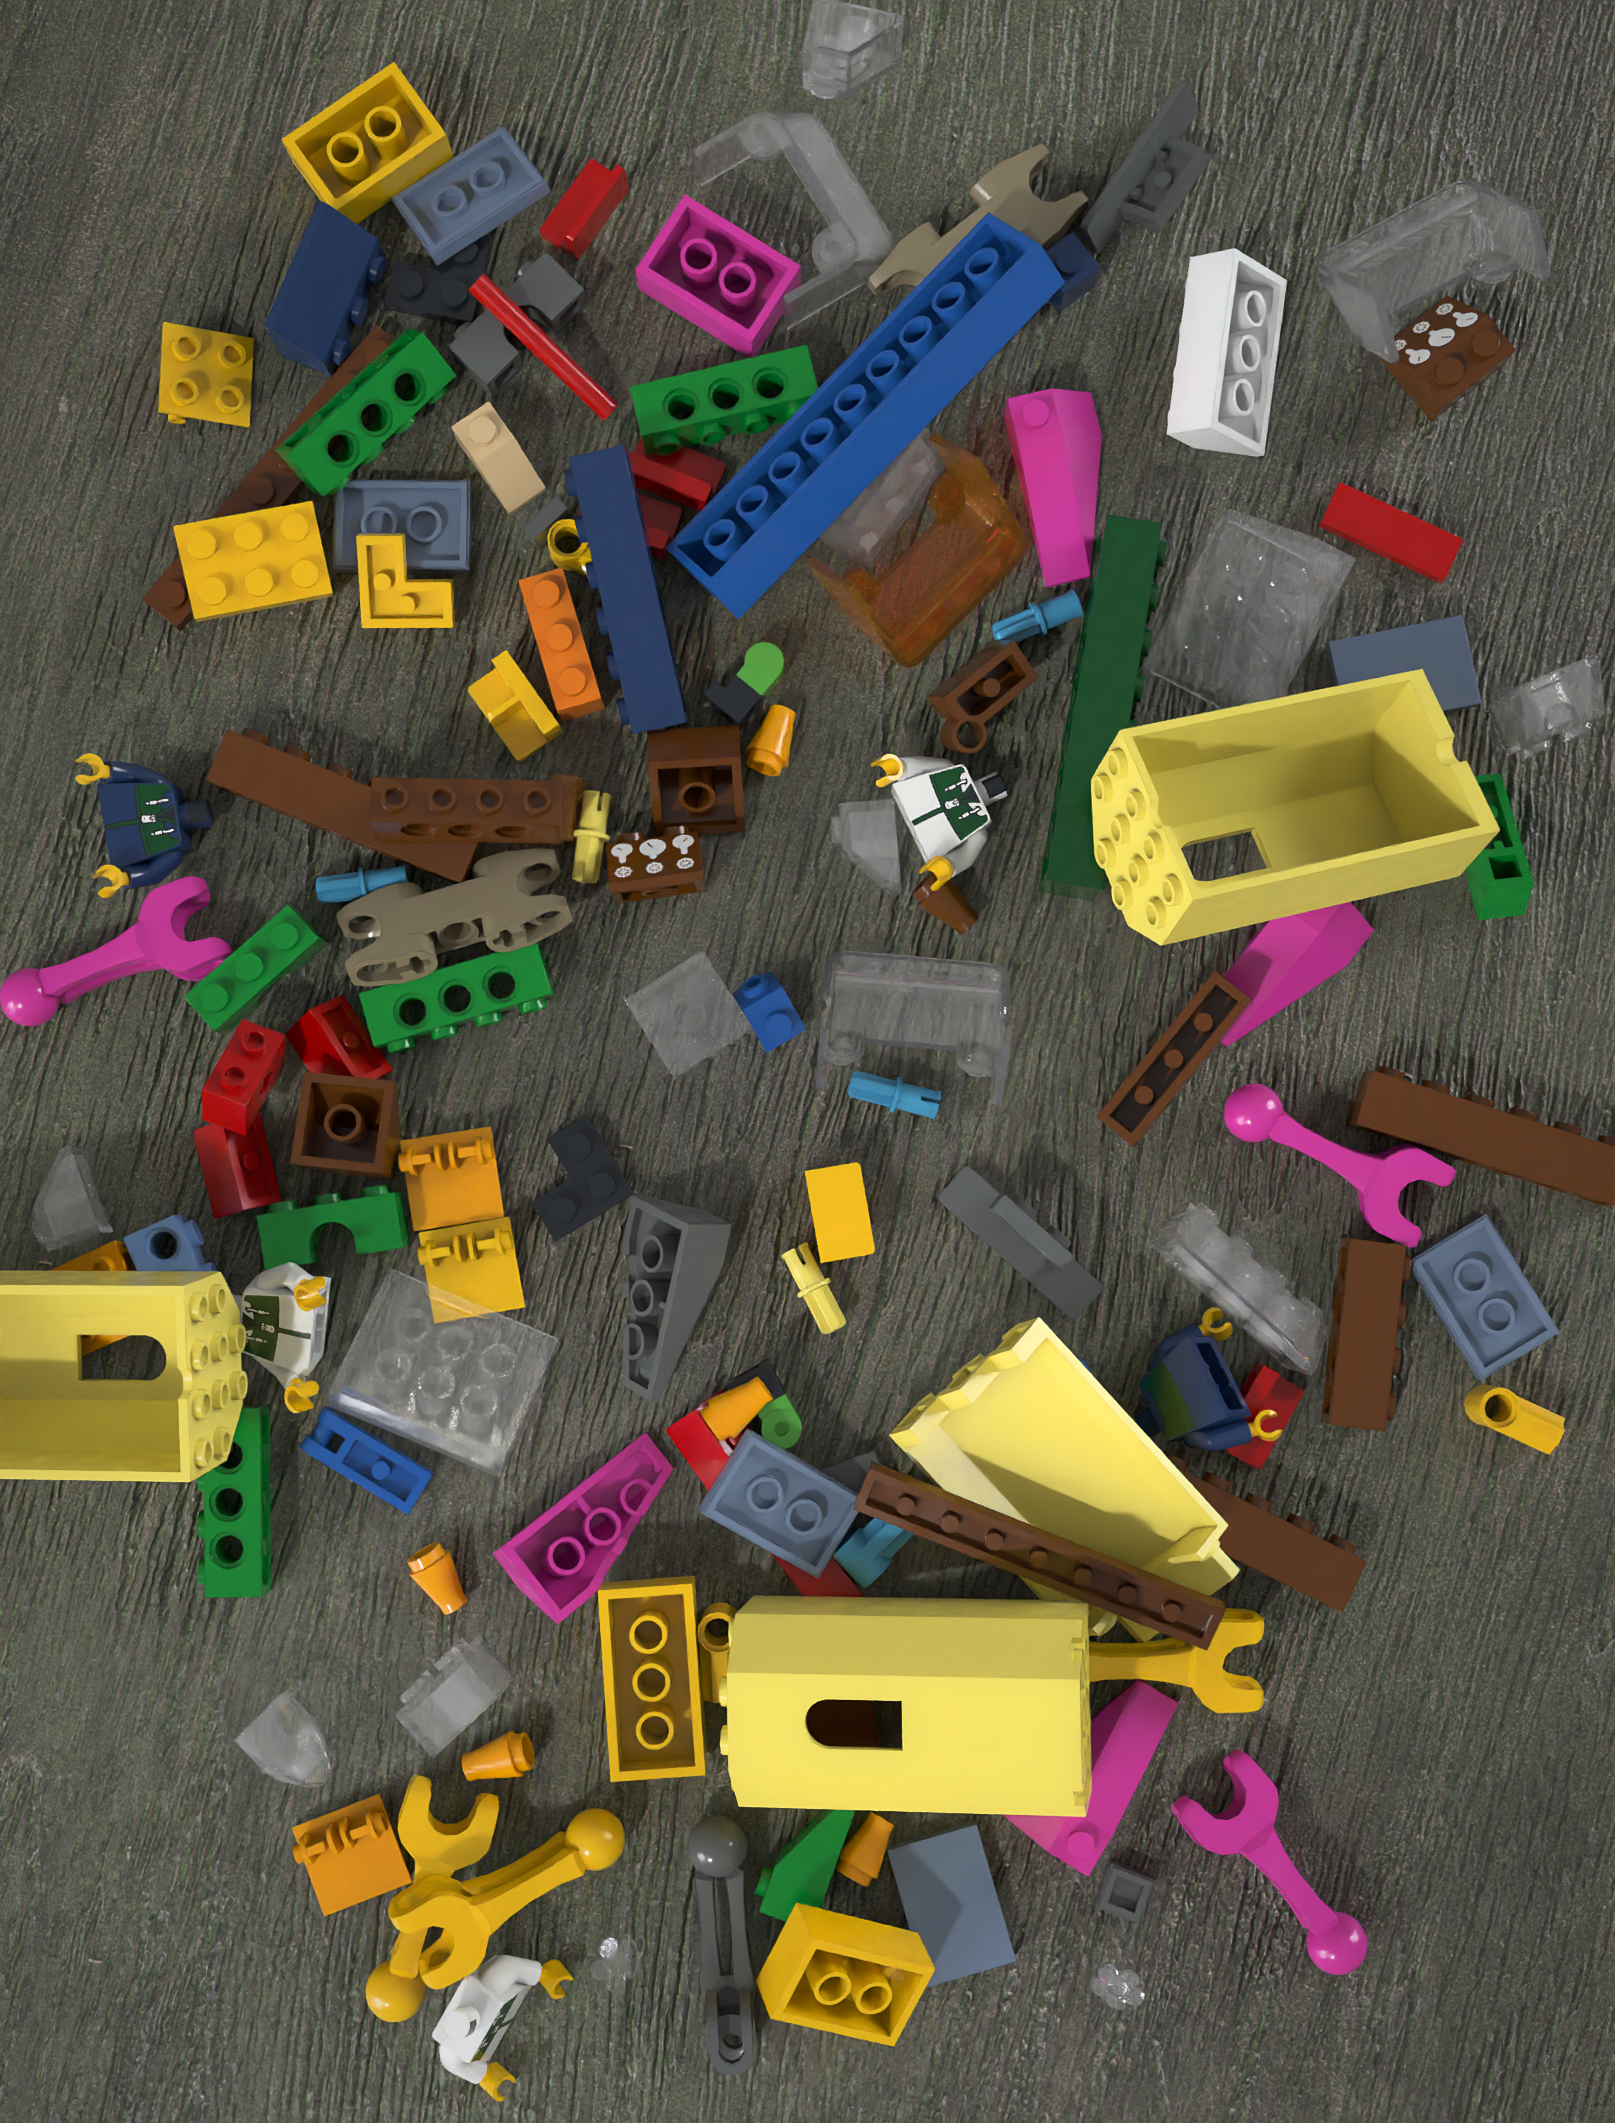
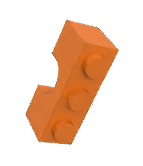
M563 568L518 580L555 707L562 722L606 709Z

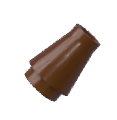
M930 872L912 892V895L918 900L917 906L955 929L960 935H963L973 926L980 915L973 910L952 878L938 890H931L930 887L937 881V877L933 872Z

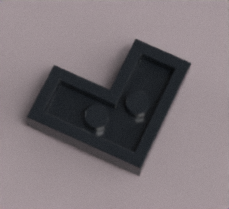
M485 234L440 263L438 269L394 260L384 301L386 309L457 325H463L468 321L473 323L477 319L480 302L468 289L483 273L487 274L494 243L492 236Z
M585 1115L547 1139L570 1179L531 1203L552 1238L557 1242L635 1193L591 1120Z

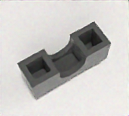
M546 251L537 260L534 258L528 260L519 269L516 275L517 280L505 291L501 290L532 321L544 324L555 336L588 306L584 288ZM484 306V312L473 323L468 321L456 330L451 340L452 343L448 347L454 361L493 399L524 368L520 353L509 343L511 331Z

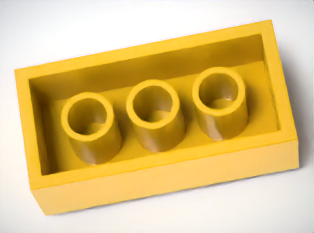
M695 1576L602 1582L598 1589L610 1781L619 1782L706 1775L708 1759L704 1702L702 1701L700 1648L697 1637L698 1615Z

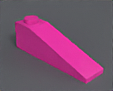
M1051 388L1008 398L1003 418L1045 588L1090 578L1102 441L1091 392Z
M1352 902L1265 921L1223 975V978L1249 997L1253 1004L1221 1044L1228 1047L1349 964L1374 931Z
M645 1432L492 1554L520 1591L556 1624H559L597 1592L604 1581L603 1578L617 1556L621 1554L630 1535L642 1516L648 1511L674 1468Z
M1135 1679L1096 1713V1716L1091 1720L1092 1793L1086 1817L1003 1814V1816L1047 1852L1089 1877L1112 1838L1179 1703L1145 1681Z

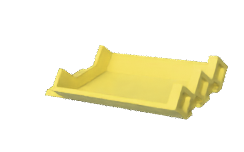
M1040 1317L1015 1325L1002 1336V1343L994 1351L990 1352L986 1357L980 1353L953 1374L952 1378L954 1380L936 1396L932 1392L926 1395L889 1434L936 1487L1205 1595L1211 1596L1233 1580L1240 1571L1219 1547L1220 1542L1218 1539L1229 1525ZM1019 1576L1040 1600H1079ZM1088 1603L1089 1636L1105 1634L1114 1626L1117 1620L1138 1643H1146L1159 1633L1154 1629Z

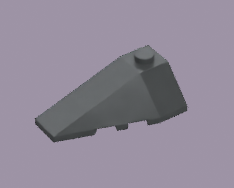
M632 1195L623 1237V1255H630V1282L623 1283V1298H630V1324H627L623 1329V1385L647 1400L654 1402L659 1400L722 1270L732 1224L702 1209L641 1195Z

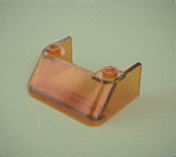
M935 432L931 435L929 441L947 468V471L934 483L929 496L930 508L937 517V520L877 580L870 573L859 568L849 570L841 576L813 556L805 562L836 606L883 652L903 667H913L921 663L1020 563L1027 550L1025 532L979 457Z

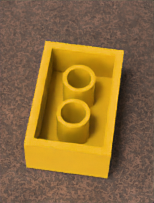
M395 62L282 138L292 162L320 201L329 204L356 224L390 202L392 197L454 157L446 133Z
M312 501L173 526L196 622L332 597V587Z
M796 1903L759 1973L756 1983L770 2019L894 2047L933 1975L935 1967L917 1932Z

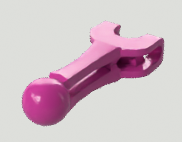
M189 876L153 889L142 903L137 923L117 938L92 952L62 964L42 968L41 970L37 968H23L13 972L5 979L0 989V1005L3 1012L10 1020L19 1025L38 1026L46 1023L56 1014L60 1003L69 1004L91 990L130 975L165 969L183 980L198 981L205 978L233 953L230 945L220 938L209 937L192 942L185 940L184 927L189 917L206 907L210 901V891L206 881L199 877Z
M1256 1083L1242 1085L1228 1096L1224 1105L1223 1115L1226 1126L1235 1137L1246 1142H1261L1270 1138L1276 1143L1294 1148L1324 1163L1343 1176L1357 1189L1359 1210L1371 1228L1410 1248L1417 1246L1422 1232L1413 1222L1401 1215L1398 1207L1400 1191L1408 1183L1420 1179L1435 1183L1441 1187L1449 1186L1457 1174L1453 1167L1412 1144L1395 1145L1378 1154L1354 1150L1331 1141L1303 1126L1284 1112L1278 1095L1265 1085Z
M1235 1748L1223 1761V1767L1229 1774L1235 1787L1234 1799L1229 1807L1218 1814H1209L1198 1802L1189 1799V1797L1181 1796L1171 1804L1172 1813L1197 1845L1220 1855L1241 1854L1270 1880L1291 1907L1301 1926L1308 1929L1306 1938L1307 1950L1316 1966L1333 1975H1345L1355 1971L1363 1963L1368 1949L1367 1937L1363 1927L1352 1916L1342 1912H1334L1316 1895L1299 1874L1285 1852L1274 1828L1279 1806L1277 1788L1249 1755Z

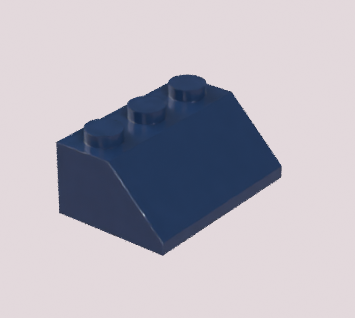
M320 200L316 205L264 327L282 357L332 377L337 365L341 366L349 356L351 349L349 338L355 324L361 325L366 317L369 307L368 294L373 283L379 284L386 270L387 259L376 237L329 204Z

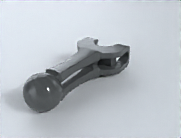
M715 1815L701 1820L693 1828L688 1839V1855L693 1866L698 1870L694 1877V1883L698 1899L701 1932L699 1984L706 1996L709 2057L717 2071L726 2075H736L742 2073L750 2066L753 2060L757 2036L753 1986L757 1979L748 1933L746 1872L741 1867L747 1855L748 1845L746 1835L736 1821L726 1816ZM725 1877L732 1936V1971H723L715 1907V1878ZM729 2034L738 2035L742 2039V2043L737 2046L731 2045L724 2039V2036Z

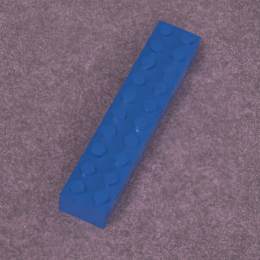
M988 212L665 547L668 552L699 584L739 620L1065 283L1043 247Z

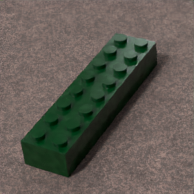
M1107 514L1096 538L1038 892L1092 901L1101 890L1105 891L1106 886L1110 885L1105 870L1100 868L1094 854L1091 779L1118 732L1122 729L1137 727L1138 721L1131 720L1130 716L1131 712L1135 711L1136 704L1141 702L1145 675L1138 674V668L1142 667L1144 657H1148L1153 630L1145 629V625L1149 623L1151 613H1155L1159 598L1160 585L1153 584L1152 582L1157 577L1159 567L1163 566L1166 555L1167 539L1160 538L1162 523Z

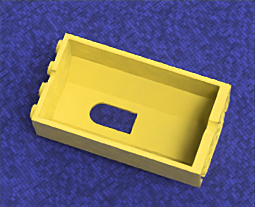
M1423 669L1122 729L1118 732L1091 779L1094 854L1098 865L1105 870L1112 886L1113 902L1119 910H1122L1129 927L1161 946L1458 877L1497 835L1500 828L1468 762H1459L1453 753L1452 744L1455 735ZM1251 832L1267 867L1217 880L1199 881L1193 878L1181 849L1192 844Z
M0 1270V1479L191 1482L227 1461L242 1409L243 1399L247 1393L248 1380L246 1373L242 1371L241 1353L246 1345V1330L244 1325L240 1324V1310L221 1271ZM81 1335H147L153 1337L160 1342L165 1350L166 1366L162 1374L152 1380L82 1379Z
M754 1595L735 1614V1618L730 1619L728 1630L730 1653L727 1676H722L719 1690L721 1706H727V1725H723L721 1729L720 1748L722 1755H728L731 1787L735 1792L739 1807L1086 1817L1092 1793L1088 1603L1081 1600ZM825 1699L902 1701V1748L822 1745L813 1739L808 1731L806 1724L808 1710L816 1702Z

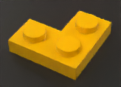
M368 533L356 536L362 628H453L455 626L453 579H407L405 533Z

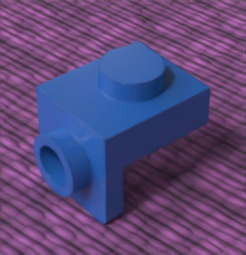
M771 971L748 978L741 984L738 990L733 992L734 999L767 1053L806 1030L784 988Z

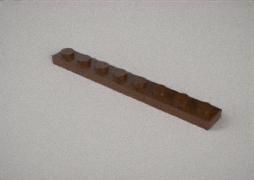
M375 325L211 519L289 505L306 485L275 449L385 350L394 339ZM370 404L363 409L361 414V420L374 406L373 404ZM340 434L330 439L327 446L329 456L343 442ZM179 555L142 600L181 632L194 615Z
M871 1461L854 1502L853 1509L1206 1651L1226 1611L1225 1602L873 1461Z

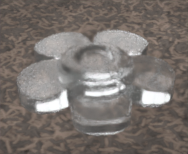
M627 1936L620 1937L617 1942L610 1937H605L599 1941L597 1951L604 1959H597L592 1963V1976L599 1981L606 1980L605 1985L608 1991L620 1992L625 1988L626 1978L635 1979L640 1972V1961L637 1958H631L636 1951V1943Z
M1107 1963L1099 1967L1098 1977H1094L1091 1982V1988L1096 1995L1100 1997L1108 1996L1107 2004L1118 2010L1125 2009L1127 2003L1132 2006L1142 2004L1145 1993L1137 1987L1140 1979L1134 1971L1124 1969L1118 1972L1114 1965Z

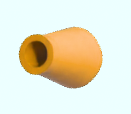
M771 705L768 715L745 750L748 755L746 764L752 770L768 776H779L782 768L788 767L793 723L796 718V713L793 710L782 705Z
M756 1376L745 1384L708 1399L709 1405L701 1410V1414L713 1433L721 1441H724L729 1436L736 1438L757 1413L773 1400V1397L761 1379Z
M439 1541L423 1547L407 1560L411 1568L409 1575L440 1607L444 1615L458 1610L468 1601L463 1592L450 1550L443 1549Z
M511 1730L474 1751L464 1753L461 1760L462 1769L468 1781L523 1777L525 1771L533 1769L535 1765V1755L531 1740L527 1733L521 1732L516 1734L515 1731Z
M870 1811L864 1823L841 1849L840 1859L835 1869L868 1888L872 1878H878L889 1837L895 1825Z

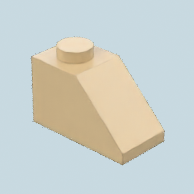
M489 401L451 427L458 444L509 516L547 491L518 442Z

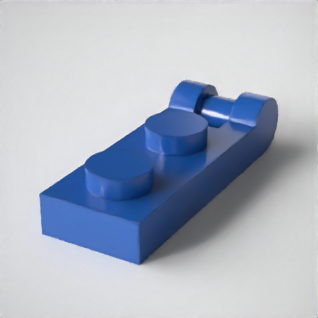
M324 1406L317 1417L319 1421L318 1426L312 1435L307 1434L300 1448L407 1515L410 1514L435 1472L352 1423L334 1409ZM335 1432L346 1438L338 1452L328 1445Z

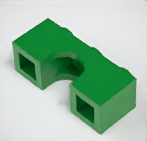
M288 904L183 997L214 1032L227 1035L241 1023L242 1019L248 1017L260 1006L258 999L272 984L289 973L296 974L329 944L299 910Z
M388 1185L360 1189L361 1198L343 1201L341 1192L314 1197L315 1206L298 1208L297 1200L269 1204L270 1213L256 1215L265 1270L287 1262L296 1263L298 1266L320 1262L318 1238L325 1227L335 1222L343 1224L351 1231L355 1240L357 1255L410 1247L402 1193H389Z

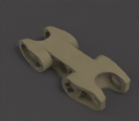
M1043 143L1002 161L985 174L974 185L969 194L979 208L941 237L932 224L926 222L899 241L890 255L868 278V288L875 296H878L903 284L917 287L988 212L1040 244L1046 252L1059 242L1066 231L1085 212L1089 199L1082 191H1079L1059 201L1047 202L1040 200L1032 193L1029 184L1048 163V155L1050 154Z
M532 848L501 852L478 860L472 866L471 880L423 893L422 888L415 883H396L376 889L366 896L347 904L337 913L338 924L344 936L356 940L377 938L374 943L356 951L345 961L347 973L352 983L356 986L369 987L403 984L423 978L436 970L438 965L436 955L485 940L491 950L509 952L531 946L562 930L573 921L566 896L555 894L531 896L534 891L552 883L561 874L554 850ZM537 863L548 864L543 869L526 872L527 868ZM559 911L552 918L543 919L538 917L546 912ZM365 915L372 917L361 923L350 922L357 916ZM382 963L378 969L373 971L359 970L367 965Z

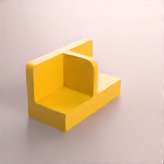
M505 650L491 660L495 669L469 686L468 692L518 762H522L561 735L563 731L508 651Z
M855 1162L805 1171L820 1263L873 1254L875 1247L860 1164Z

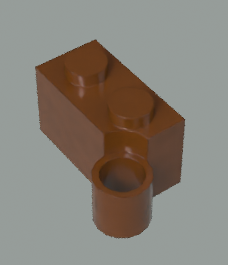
M994 640L926 696L938 715L943 719H947L943 723L940 733L943 744L949 750L962 753H975L980 750L987 739V729L984 723L1039 678L1014 640ZM965 722L970 728V738L962 746L957 739V731L961 724Z

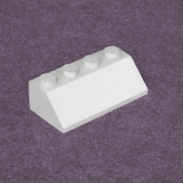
M1235 248L1190 257L1188 277L1185 283L1186 292L1182 322L1179 327L1180 337L1176 366L1173 372L1174 382L1170 410L1168 412L1167 435L1197 449L1258 457L1264 456L1287 280Z

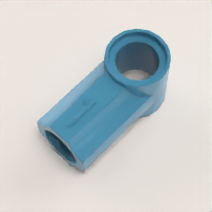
M872 1517L863 1527L858 1526L841 1541L832 1558L862 1589H865L885 1571L893 1560L891 1557L914 1533Z

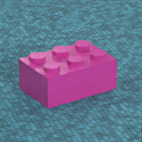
M685 194L635 269L640 291L748 358L757 355L801 287L800 265Z

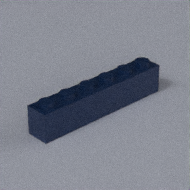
M620 445L568 457L571 468L564 470L565 482L569 496L578 497L582 514L575 516L577 534L581 544L588 542L592 561L585 562L587 577L592 590L599 588L603 607L596 608L597 620L601 634L610 635L613 652L607 653V663L612 680L620 679L624 697L617 699L621 722L623 726L630 724L632 734L685 723L689 720V715L628 447Z

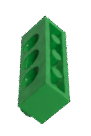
M408 328L275 450L311 492L321 497L327 494L334 495L350 481L348 474L360 463L366 465L380 455L383 450L381 444L393 433L398 435L404 432L415 422L416 416L414 414L426 403L433 404L441 399L449 390L447 384L456 374L423 332ZM405 373L409 379V389L404 396L398 397L394 389L395 382L400 375ZM373 404L377 412L376 420L371 426L365 428L361 422V414L366 406ZM340 434L344 443L343 450L337 457L331 458L327 450L328 443L332 437Z
M807 344L630 386L645 454L660 456L671 455L679 451L681 447L698 443L713 445L731 435L740 433L748 435L759 434L767 430L769 426L786 423L818 390ZM767 390H777L781 392V394L775 398H765L761 396V394ZM725 400H732L737 403L729 409L717 407L719 403ZM680 411H690L693 413L687 419L679 420L673 418Z
M538 942L514 951L496 952L435 970L430 975L403 984H388L358 993L373 1046L379 1049L387 1048L389 1054L416 1047L415 1039L428 1035L432 1036L433 1041L460 1034L459 1026L476 1022L477 1028L497 1024L504 1021L502 1013L520 1009L521 1015L546 1009L548 1007L546 1000L556 998L543 950ZM501 975H511L515 981L514 992L507 998H496L492 992L493 982ZM457 988H467L471 996L469 1006L461 1012H453L448 1004L450 994ZM414 1001H422L426 1007L424 1020L417 1025H409L405 1019L406 1007Z
M270 1404L242 1405L232 1441L237 1443L242 1449L243 1457L241 1463L236 1466L225 1461L197 1478L199 1491H204V1510L199 1512L197 1529L199 1538H205V1557H200L198 1562L199 1585H205V1598L262 1597L271 1590ZM227 1488L235 1489L241 1494L243 1506L239 1512H233L226 1507L223 1498ZM227 1535L235 1536L241 1541L243 1545L241 1558H232L225 1552L224 1540Z

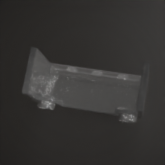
M758 112L693 149L696 181L701 187L750 157L757 160H770L784 152L829 225L828 228L821 231L815 237L812 244V259L820 275L783 296L784 323L790 329L866 284L868 278L894 250L895 241L819 118L806 112Z
M1474 180L1457 181L1437 190L1331 248L1316 261L1320 280L1355 341L1391 364L1399 360L1394 336L1400 330L1397 315L1465 277L1470 276L1487 284H1495L1506 280L1511 275V272L1518 268L1542 280L1551 277L1537 209Z
M838 951L831 954L826 960L815 1089H825L827 1062L836 1065L851 1064L863 1057L865 1044L956 1051L957 1065L969 1075L974 1077L993 1076V1104L1002 1105L1010 1052L1009 973L1003 967L988 962L860 951Z

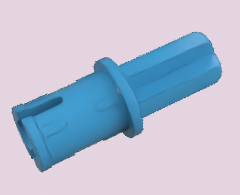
M1071 589L1065 594L1037 605L1035 602H1030L1028 609L993 623L991 626L993 637L995 640H1014L1015 643L1037 634L1044 637L1047 635V630L1076 617L1083 616V610L1077 594Z
M405 864L397 867L367 871L364 870V867H358V872L317 878L315 883L316 894L321 904L357 900L376 889L396 883L408 882Z
M860 1071L853 1072L848 1086V1095L852 1098L887 1106L888 1112L894 1113L895 1109L926 1116L933 1120L939 1108L937 1101L941 1099V1091L903 1083L902 1077L891 1080Z

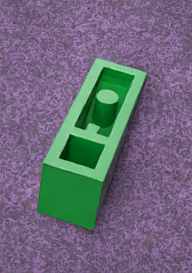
M1501 773L1474 776L1500 828L1497 835L1466 868L1467 884L1478 920L1524 915L1534 881Z
M822 1809L776 1854L771 1868L762 1867L754 1890V1894L761 1896L759 1912L787 1921L796 1903L821 1909L855 1810Z

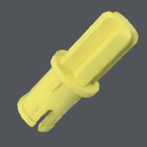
M583 791L579 830H574L573 836L577 838L572 870V878L581 883L592 884L597 883L599 880L604 843L609 842L610 836L606 834L612 795L605 792L602 796H599L600 791Z
M803 1243L798 1248H793L782 1254V1259L785 1260L801 1291L797 1295L799 1298L804 1297L820 1331L825 1335L843 1327L846 1324V1319L828 1286L831 1280L830 1278L825 1279L808 1243Z

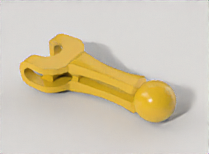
M1226 1608L1225 1614L1207 1651L1173 1637L1148 1641L1146 1643H1099L1089 1641L1090 1682L1115 1679H1144L1169 1682L1192 1688L1200 1701L1216 1713L1257 1711L1264 1704V1691L1259 1683L1250 1676L1227 1673L1222 1667L1226 1655L1234 1648L1257 1644L1262 1640L1264 1635V1618L1253 1610Z
M417 1774L411 1777L399 1811L397 1830L402 1845L415 1860L413 1884L428 1875H445L451 1878L454 1871L476 1863L488 1852L499 1813L497 1795L481 1793L476 1797L474 1806L467 1818L458 1823H442L434 1818L429 1810V1802L432 1795L431 1780L428 1777ZM428 1928L413 1934H406L400 1931L390 1951L391 1959L379 1964L370 1974L365 1990L366 2000L369 2008L378 2018L387 2022L405 2021L415 2015L423 2005L426 1996V1984L420 1976L419 1959Z
M590 1808L577 1814L568 1825L566 1832L559 1831L542 1846L512 1864L463 1882L445 1875H428L397 1894L390 1902L388 1916L393 1925L402 1933L413 1934L432 1926L444 1928L441 1937L424 1950L419 1959V1972L424 1983L432 1989H442L473 1973L485 1957L489 1936L508 1918L529 1902L560 1884L584 1876L586 1869L597 1871L606 1869L614 1864L624 1849V1828L620 1820L610 1811L601 1808Z

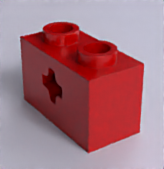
M242 1019L202 1088V1120L246 1136L285 1066L286 1035Z

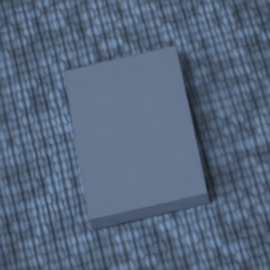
M502 126L392 197L391 200L435 264L439 265L549 194L550 189L545 179L506 128Z
M350 480L342 490L334 494L333 570L335 573H358L356 541L358 534L405 533L407 573L471 574V481Z
M1462 615L1331 641L1326 645L1334 686L1423 669L1443 713L1477 707L1482 703Z
M1487 1214L1479 1215L1410 1257L1413 1276L1478 1380L1485 1379L1560 1333Z
M748 1428L698 1508L703 1515L817 1579L859 1512L853 1509L858 1491Z
M976 1820L887 1846L888 1856L909 1929L919 1934L935 1967V1971L926 1988L1016 1962Z

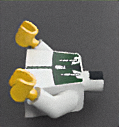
M886 754L871 762V767L881 766L886 772L885 777L876 781L878 787H885L896 780L899 781L892 784L891 793L926 863L919 869V873L922 874L927 870L933 872L937 877V881L930 887L931 890H938L950 878L971 867L988 840L986 829L989 828L992 821L986 806L1007 796L1006 789L998 773L993 772L973 782L964 764L954 765L950 760L925 756L898 758L893 754Z
M287 1262L257 1275L244 1290L242 1296L232 1294L240 1310V1324L244 1325L246 1330V1345L243 1353L253 1356L256 1361L278 1379L286 1390L284 1399L287 1408L293 1413H300L313 1409L314 1404L308 1397L317 1395L319 1390L317 1382L314 1380L306 1381L305 1376H309L324 1353L331 1278L312 1276L296 1263Z
M505 1954L495 1955L486 1961L477 1970L463 1979L433 2031L432 2037L441 2044L439 2052L442 2065L449 2072L473 2084L479 2083L496 2101H504L506 2097L497 2090L499 2085L505 2080L515 2083L516 2079L498 2062H492L487 2065L486 2061L490 2060L531 1986L540 1982L553 1999H560L566 1993L558 1983L562 1980L572 1981L573 1977L557 1959L546 1962L542 1967L538 1961Z

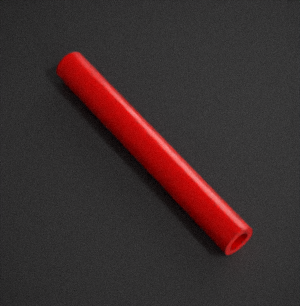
M484 273L468 289L479 302L603 421L617 408L619 404Z

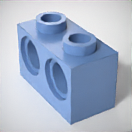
M186 1215L170 1216L123 1237L137 1271H217L212 1262L206 1263L199 1247L204 1244L201 1231L193 1219L188 1221ZM167 1232L172 1234L177 1241L176 1252L170 1258L163 1256L159 1250L160 1238Z

